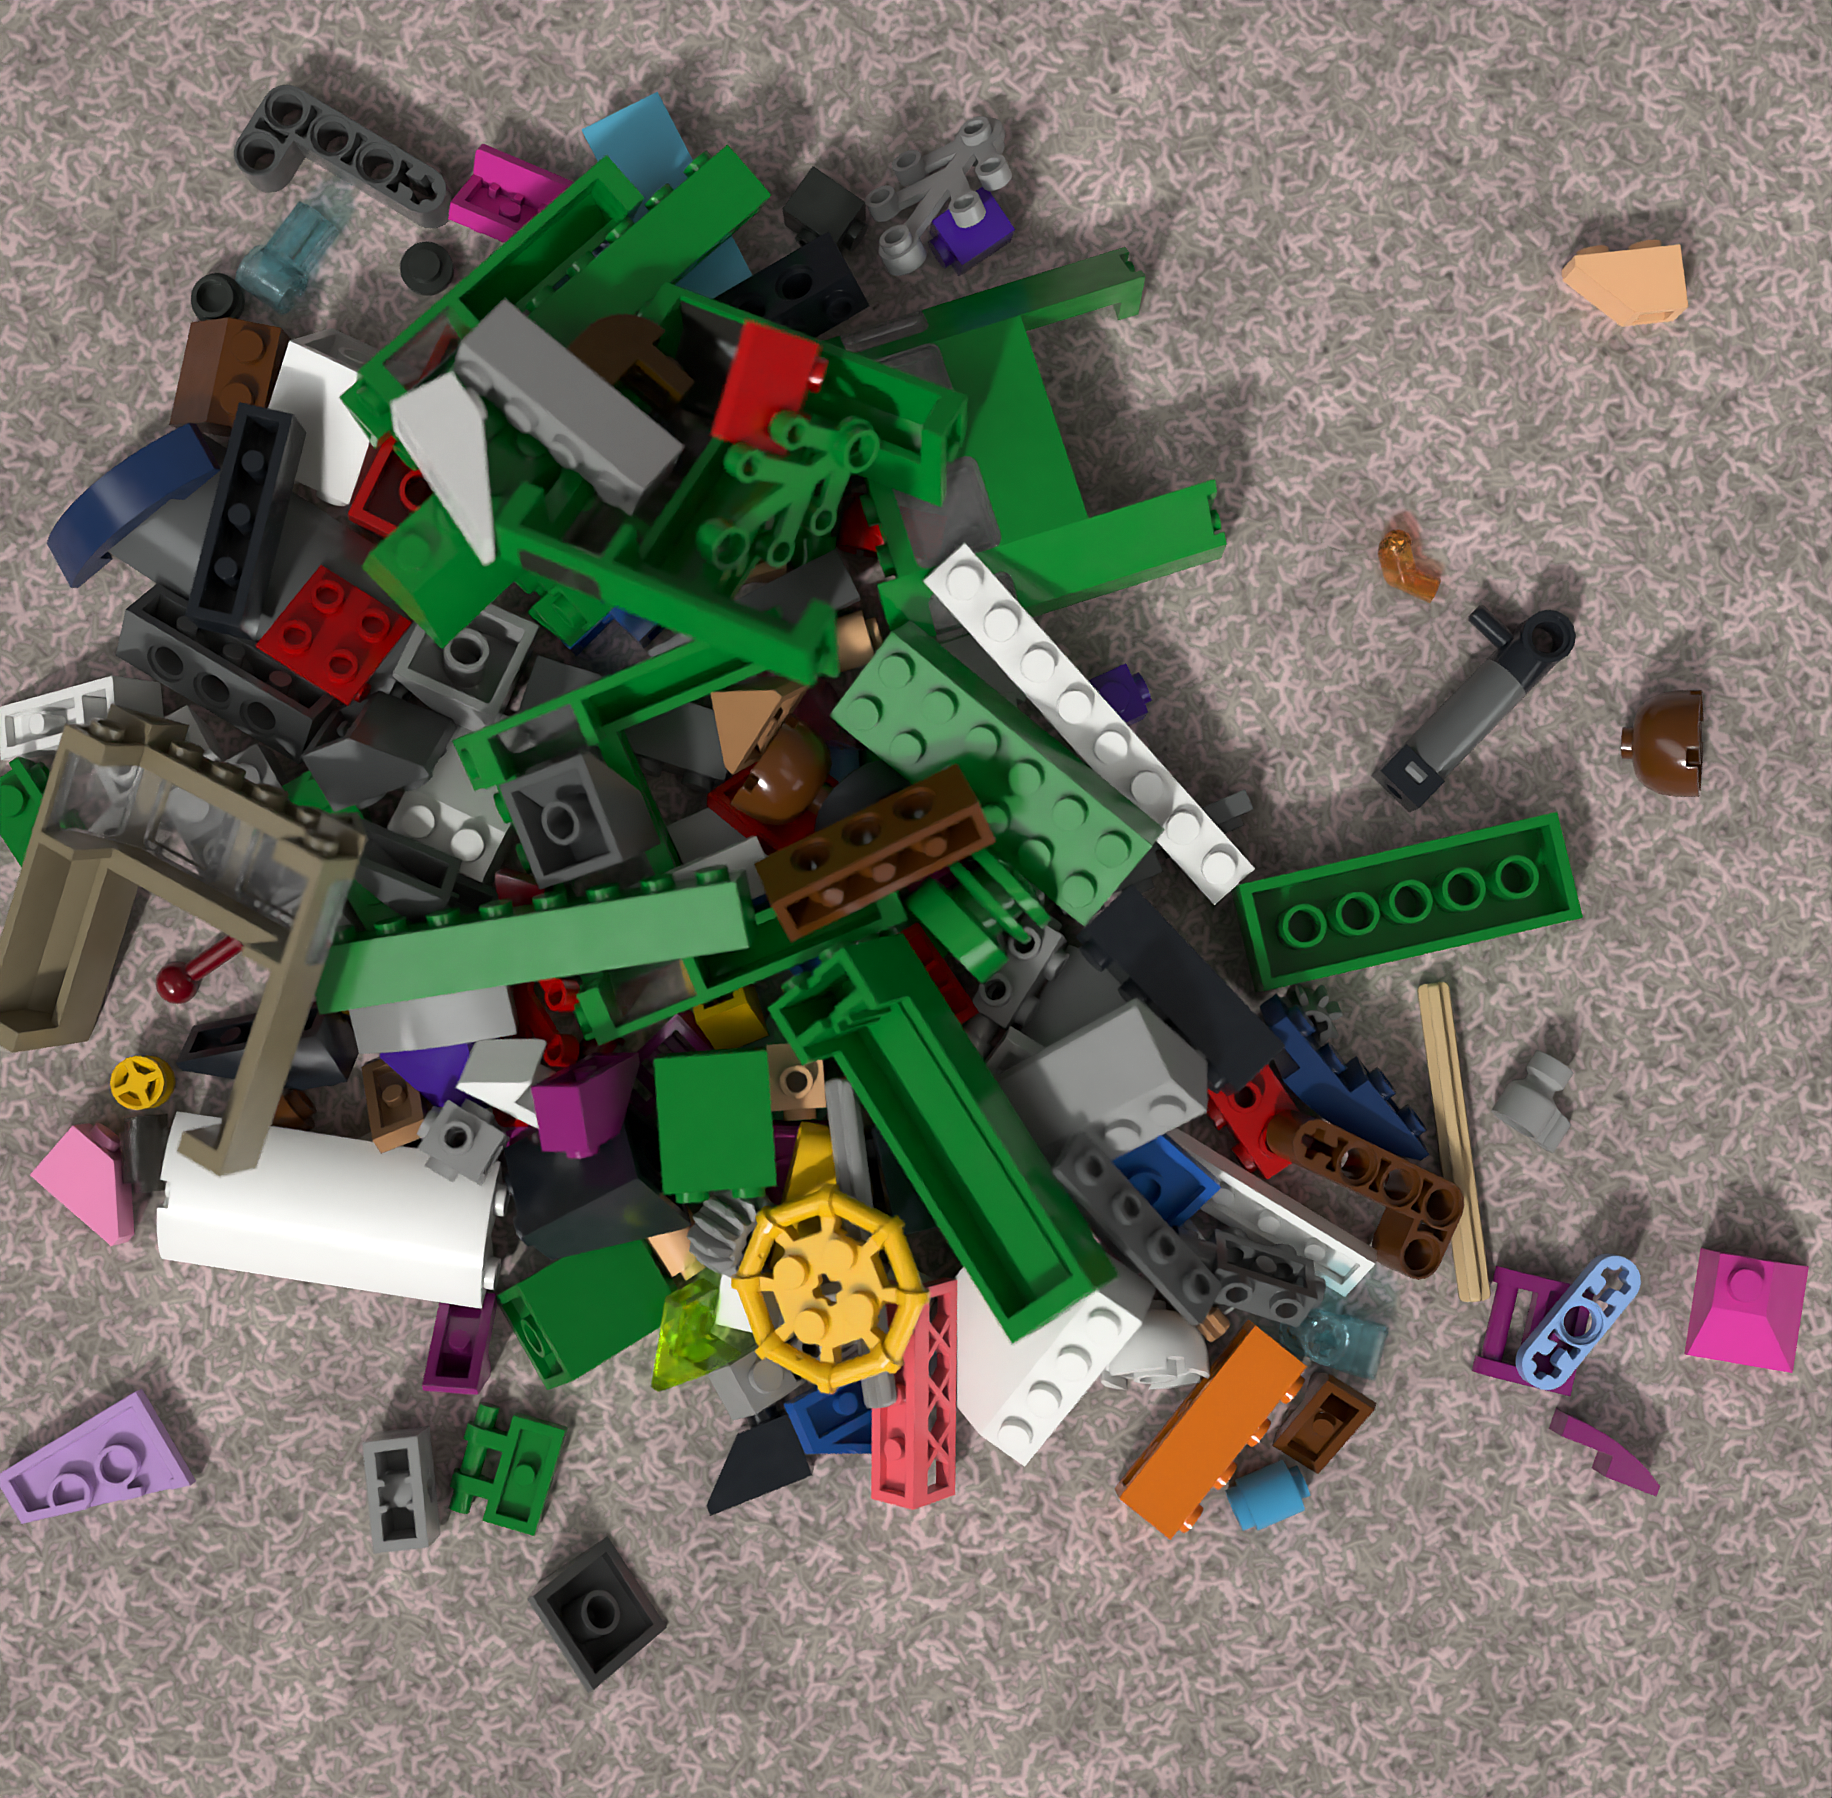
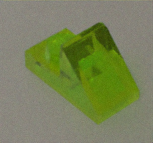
M701 1278L666 1296L651 1388L657 1392L707 1375L741 1356L739 1350L711 1333L716 1321L715 1307L719 1287L705 1278Z

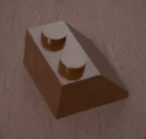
M229 317L191 322L169 425L179 428L188 423H196L199 430L203 433L230 438L239 402L264 408L269 407L288 343L292 339L281 327Z

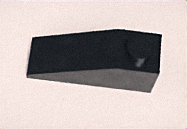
M317 1002L311 1003L283 1088L301 1091L348 1082L359 1050L354 1030L341 1011L319 1014ZM257 1013L194 1025L176 1061L177 1066L181 1071L235 1079Z

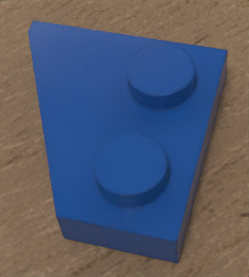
M861 1380L838 1387L834 1394L821 1393L818 1385L784 1403L805 1454H872V1408H868L864 1403Z

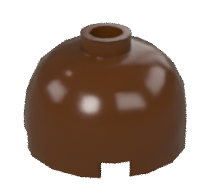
M1675 690L1662 692L1646 700L1637 710L1633 727H1622L1621 757L1622 759H1632L1635 775L1646 788L1658 794L1668 796H1700L1703 742L1702 723L1699 721H1704L1703 691Z
M791 713L730 804L750 818L763 824L776 826L793 823L806 810L816 816L824 800L834 789L826 783L832 767L830 749L823 737L809 724Z

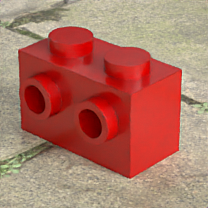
M1268 1064L1239 1092L1230 1096H1226L1222 1091L1216 1094L1207 1088V1112L1205 1114L1218 1131L1226 1126L1238 1144L1230 1150L1243 1169L1251 1174L1257 1171L1260 1177L1268 1180L1292 1164L1273 1153L1267 1144L1266 1132L1272 1118L1284 1110L1299 1111ZM1303 1135L1301 1144L1311 1149V1145L1315 1140Z

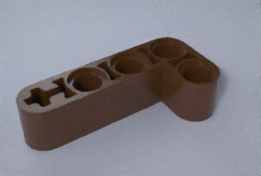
M1289 1109L1279 1112L1272 1118L1268 1124L1266 1138L1267 1144L1273 1153L1386 1207L1372 1240V1248L1377 1250L1376 1261L1412 1279H1425L1435 1273L1444 1257L1465 1206L1464 1196L1459 1187L1316 1117ZM1303 1135L1315 1140L1311 1145V1149L1301 1144ZM1348 1152L1347 1160L1343 1167H1341L1342 1158ZM1390 1173L1388 1183L1384 1187L1385 1179L1387 1175ZM1431 1195L1430 1202H1429L1428 1205L1426 1206L1427 1200H1428L1429 1196ZM1408 1244H1409L1408 1251H1407L1406 1254L1404 1255L1405 1249H1406V1247H1407Z

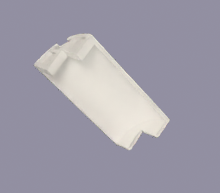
M176 1112L165 1151L160 1180L167 1181L165 1187L166 1198L163 1205L160 1204L157 1207V1240L161 1259L480 1309L483 1306L486 1290L496 1289L500 1275L501 1258L493 1256L491 1234L496 1216L504 1217L506 1215L510 1192L506 1184L503 1183L501 1162H495L481 1186L460 1173L455 1181L451 1182L424 1166L430 1156L416 1148L399 1146L381 1154L375 1143L371 1141L270 1126L257 1168L218 1177L176 1151L183 1131L219 1124L222 1118Z

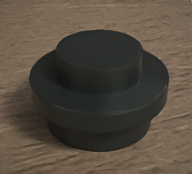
M420 242L408 248L402 256L400 274L404 283L411 291L423 296H432L441 293L449 286L454 275V264L449 253L439 244Z
M211 273L202 277L194 285L191 293V306L193 312L201 321L228 317L239 319L245 307V295L240 284L230 276L222 273Z

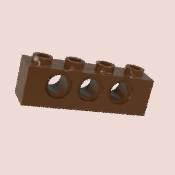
M956 763L753 864L769 902L792 942L996 842L977 798Z

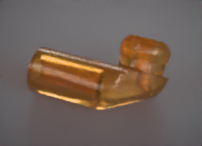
M1400 529L1389 531L1379 543L1377 554L1384 580L1391 587L1430 604L1439 588L1441 579L1416 568L1411 548L1413 542L1407 532Z

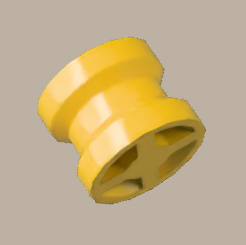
M149 1055L133 1056L117 1064L111 1075L110 1087L112 1095L119 1104L128 1109L142 1110L160 1107L167 1102L174 1092L176 1080L174 1071L163 1059ZM154 1081L150 1089L151 1094H149L147 1090L150 1087V1082Z

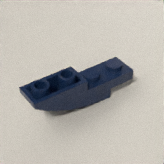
M1277 993L1259 1005L1268 1028L1286 1045L1274 1057L1282 1080L1306 1105L1332 1125L1392 1154L1419 1161L1430 1155L1420 1136L1427 1131L1425 1125L1409 1104L1400 1109L1391 1097L1396 1094V1091L1378 1067L1369 1071L1357 1056L1345 1063L1329 1042L1321 1047L1311 1035L1316 1031V1028L1298 1004L1289 1009Z

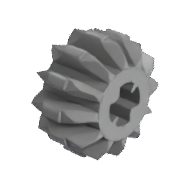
M732 1189L716 1190L710 1200L703 1201L704 1205L701 1210L693 1214L695 1224L688 1230L687 1238L691 1241L689 1252L697 1257L698 1262L718 1274H724L731 1278V1275L737 1274L757 1224L756 1213L765 1205L770 1207L776 1206L769 1200L767 1195L736 1199L732 1198Z

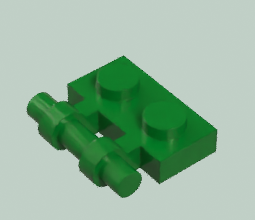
M479 1402L474 1421H468L463 1437L468 1443L461 1466L454 1469L449 1484L454 1490L448 1508L458 1513L469 1514L474 1496L488 1500L482 1521L535 1536L539 1529L568 1427L516 1412L512 1417L509 1431H502L495 1427L500 1407L487 1402ZM488 1448L502 1452L495 1479L481 1474Z

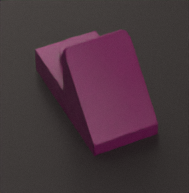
M496 1293L485 1294L482 1309L439 1302L422 1382L423 1391L473 1395L480 1393L491 1376L488 1351L497 1309Z

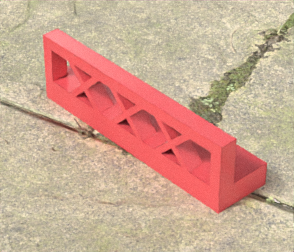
M946 1277L922 1283L924 1288L930 1290V1298L937 1296V1314L932 1323H930L929 1303L924 1304L903 1354L904 1365L894 1373L897 1394L896 1402L888 1407L872 1408L871 1499L911 1510L955 1495L957 1280ZM888 1279L890 1284H898L896 1280ZM887 1301L885 1307L889 1331L899 1305ZM936 1351L937 1367L930 1378L929 1361ZM935 1405L936 1422L929 1432L928 1416ZM935 1459L936 1483L928 1486V1470Z

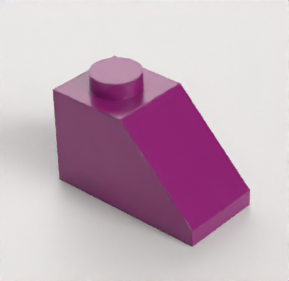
M638 1052L591 1053L576 1061L575 1064L569 1065L531 1086L542 1151H566L568 1158H584L598 1153L601 1144L620 1133L640 1065Z

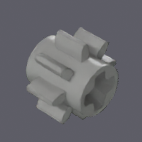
M1298 983L1295 990L1286 998L1280 997L1289 1009L1298 1004L1307 1016L1311 1015L1312 1018L1310 1020L1316 1028V1031L1311 1035L1319 1045L1324 1044L1329 1037L1334 1039L1339 1037L1332 1020L1342 1017V1011L1337 1001L1328 1002L1329 995L1325 986L1321 984L1316 990H1312L1310 988H1303Z

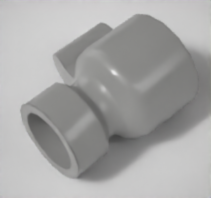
M1537 1050L1526 1066L1528 1075L1524 1079L1512 1080L1491 1112L1516 1131L1529 1137L1546 1151L1554 1153L1571 1124L1556 1107L1553 1095L1556 1091H1561L1565 1088L1574 1073L1554 1057Z

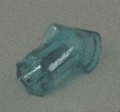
M299 201L266 246L263 244L257 245L244 257L237 269L235 281L239 286L278 314H287L295 306V303L292 302L293 298L296 295L301 298L306 291L308 285L307 275L338 236L339 231L322 214L308 204L306 205Z

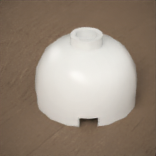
M1152 1300L1143 1323L1100 1374L1101 1383L1106 1387L1127 1390L1126 1379H1134L1136 1383L1151 1384L1148 1390L1171 1389L1200 1383V1375L1205 1378L1210 1377L1209 1354L1205 1338L1196 1328V1325H1190L1179 1312L1166 1310L1165 1301Z

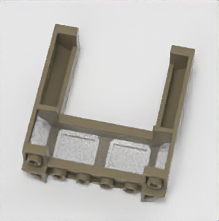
M111 704L106 719L92 718L90 724H65L0 938V1046L11 1053L87 1042L96 1025L138 888L141 886L244 943L241 955L271 971L221 1123L183 1131L176 1151L218 1177L257 1168L367 836L358 812L329 814L315 807L298 806L287 800L289 794L285 790L269 784H256L246 779L247 772L243 768L227 762H214L204 757L205 750L202 747L185 741L189 725Z

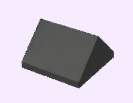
M608 1536L538 1582L527 1598L588 1693L595 1690L667 1628Z

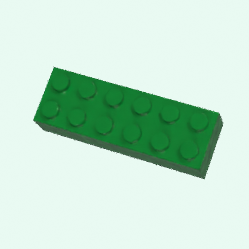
M911 620L890 633L829 715L912 785L957 763L977 798L996 842L987 847L1003 855L1023 877L1084 927L1165 830Z
M1558 812L1237 885L1231 890L1255 992L1281 988L1583 918Z

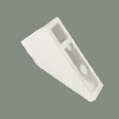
M450 372L391 402L394 431L482 563L486 565L494 560L493 530L483 420L487 419V413L474 389L470 387L464 390L453 372Z
M109 676L1 706V760L10 761L18 756L34 758L56 755L65 724H90L92 718L106 719L111 704L164 718L160 682Z

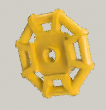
M825 1183L821 1190L775 1207L763 1206L755 1215L757 1224L737 1274L731 1275V1288L737 1290L758 1346L755 1353L762 1361L768 1358L818 1385L821 1393L834 1394L840 1386L885 1371L896 1373L904 1365L903 1354L924 1304L930 1303V1290L924 1288L902 1230L905 1223L898 1215L892 1218L841 1192L838 1184ZM819 1215L821 1217L822 1231L801 1238L792 1224ZM842 1218L873 1233L868 1241L863 1239L856 1241L846 1235L849 1232L841 1228ZM776 1240L785 1249L783 1257L776 1263L773 1273L761 1272L773 1241ZM884 1247L898 1284H890L878 1254ZM824 1273H827L830 1281L839 1280L842 1284L843 1290L836 1294L837 1302L831 1301L821 1291L820 1285L823 1283L822 1275ZM761 1291H774L785 1321L776 1330ZM888 1301L896 1303L899 1307L886 1334L877 1325L880 1320L878 1316L881 1308ZM796 1335L804 1343H815L821 1346L820 1361L786 1342ZM862 1338L870 1349V1353L842 1362L841 1345Z

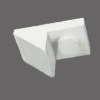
M487 1039L476 1041L456 1088L538 1129L531 1086L556 1073L539 1064L547 1041L541 1039Z

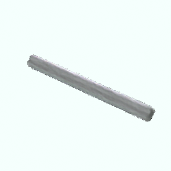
M846 1077L834 1078L827 1081L824 1087L836 1182L841 1192L873 1208L860 1100ZM842 1218V1229L849 1232L846 1235L856 1241L862 1239L868 1241L873 1233ZM884 1305L879 1313L878 1318L880 1320L877 1326L887 1334L888 1323L886 1307ZM862 1338L857 1339L858 1356L870 1353V1349ZM885 1371L861 1379L864 1403L868 1408H884L896 1402L897 1394L894 1373Z

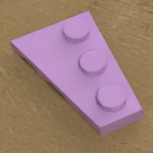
M143 1389L135 1391L0 1473V1488L21 1524L81 1511L101 1504L138 1498L158 1491L186 1487L196 1482Z

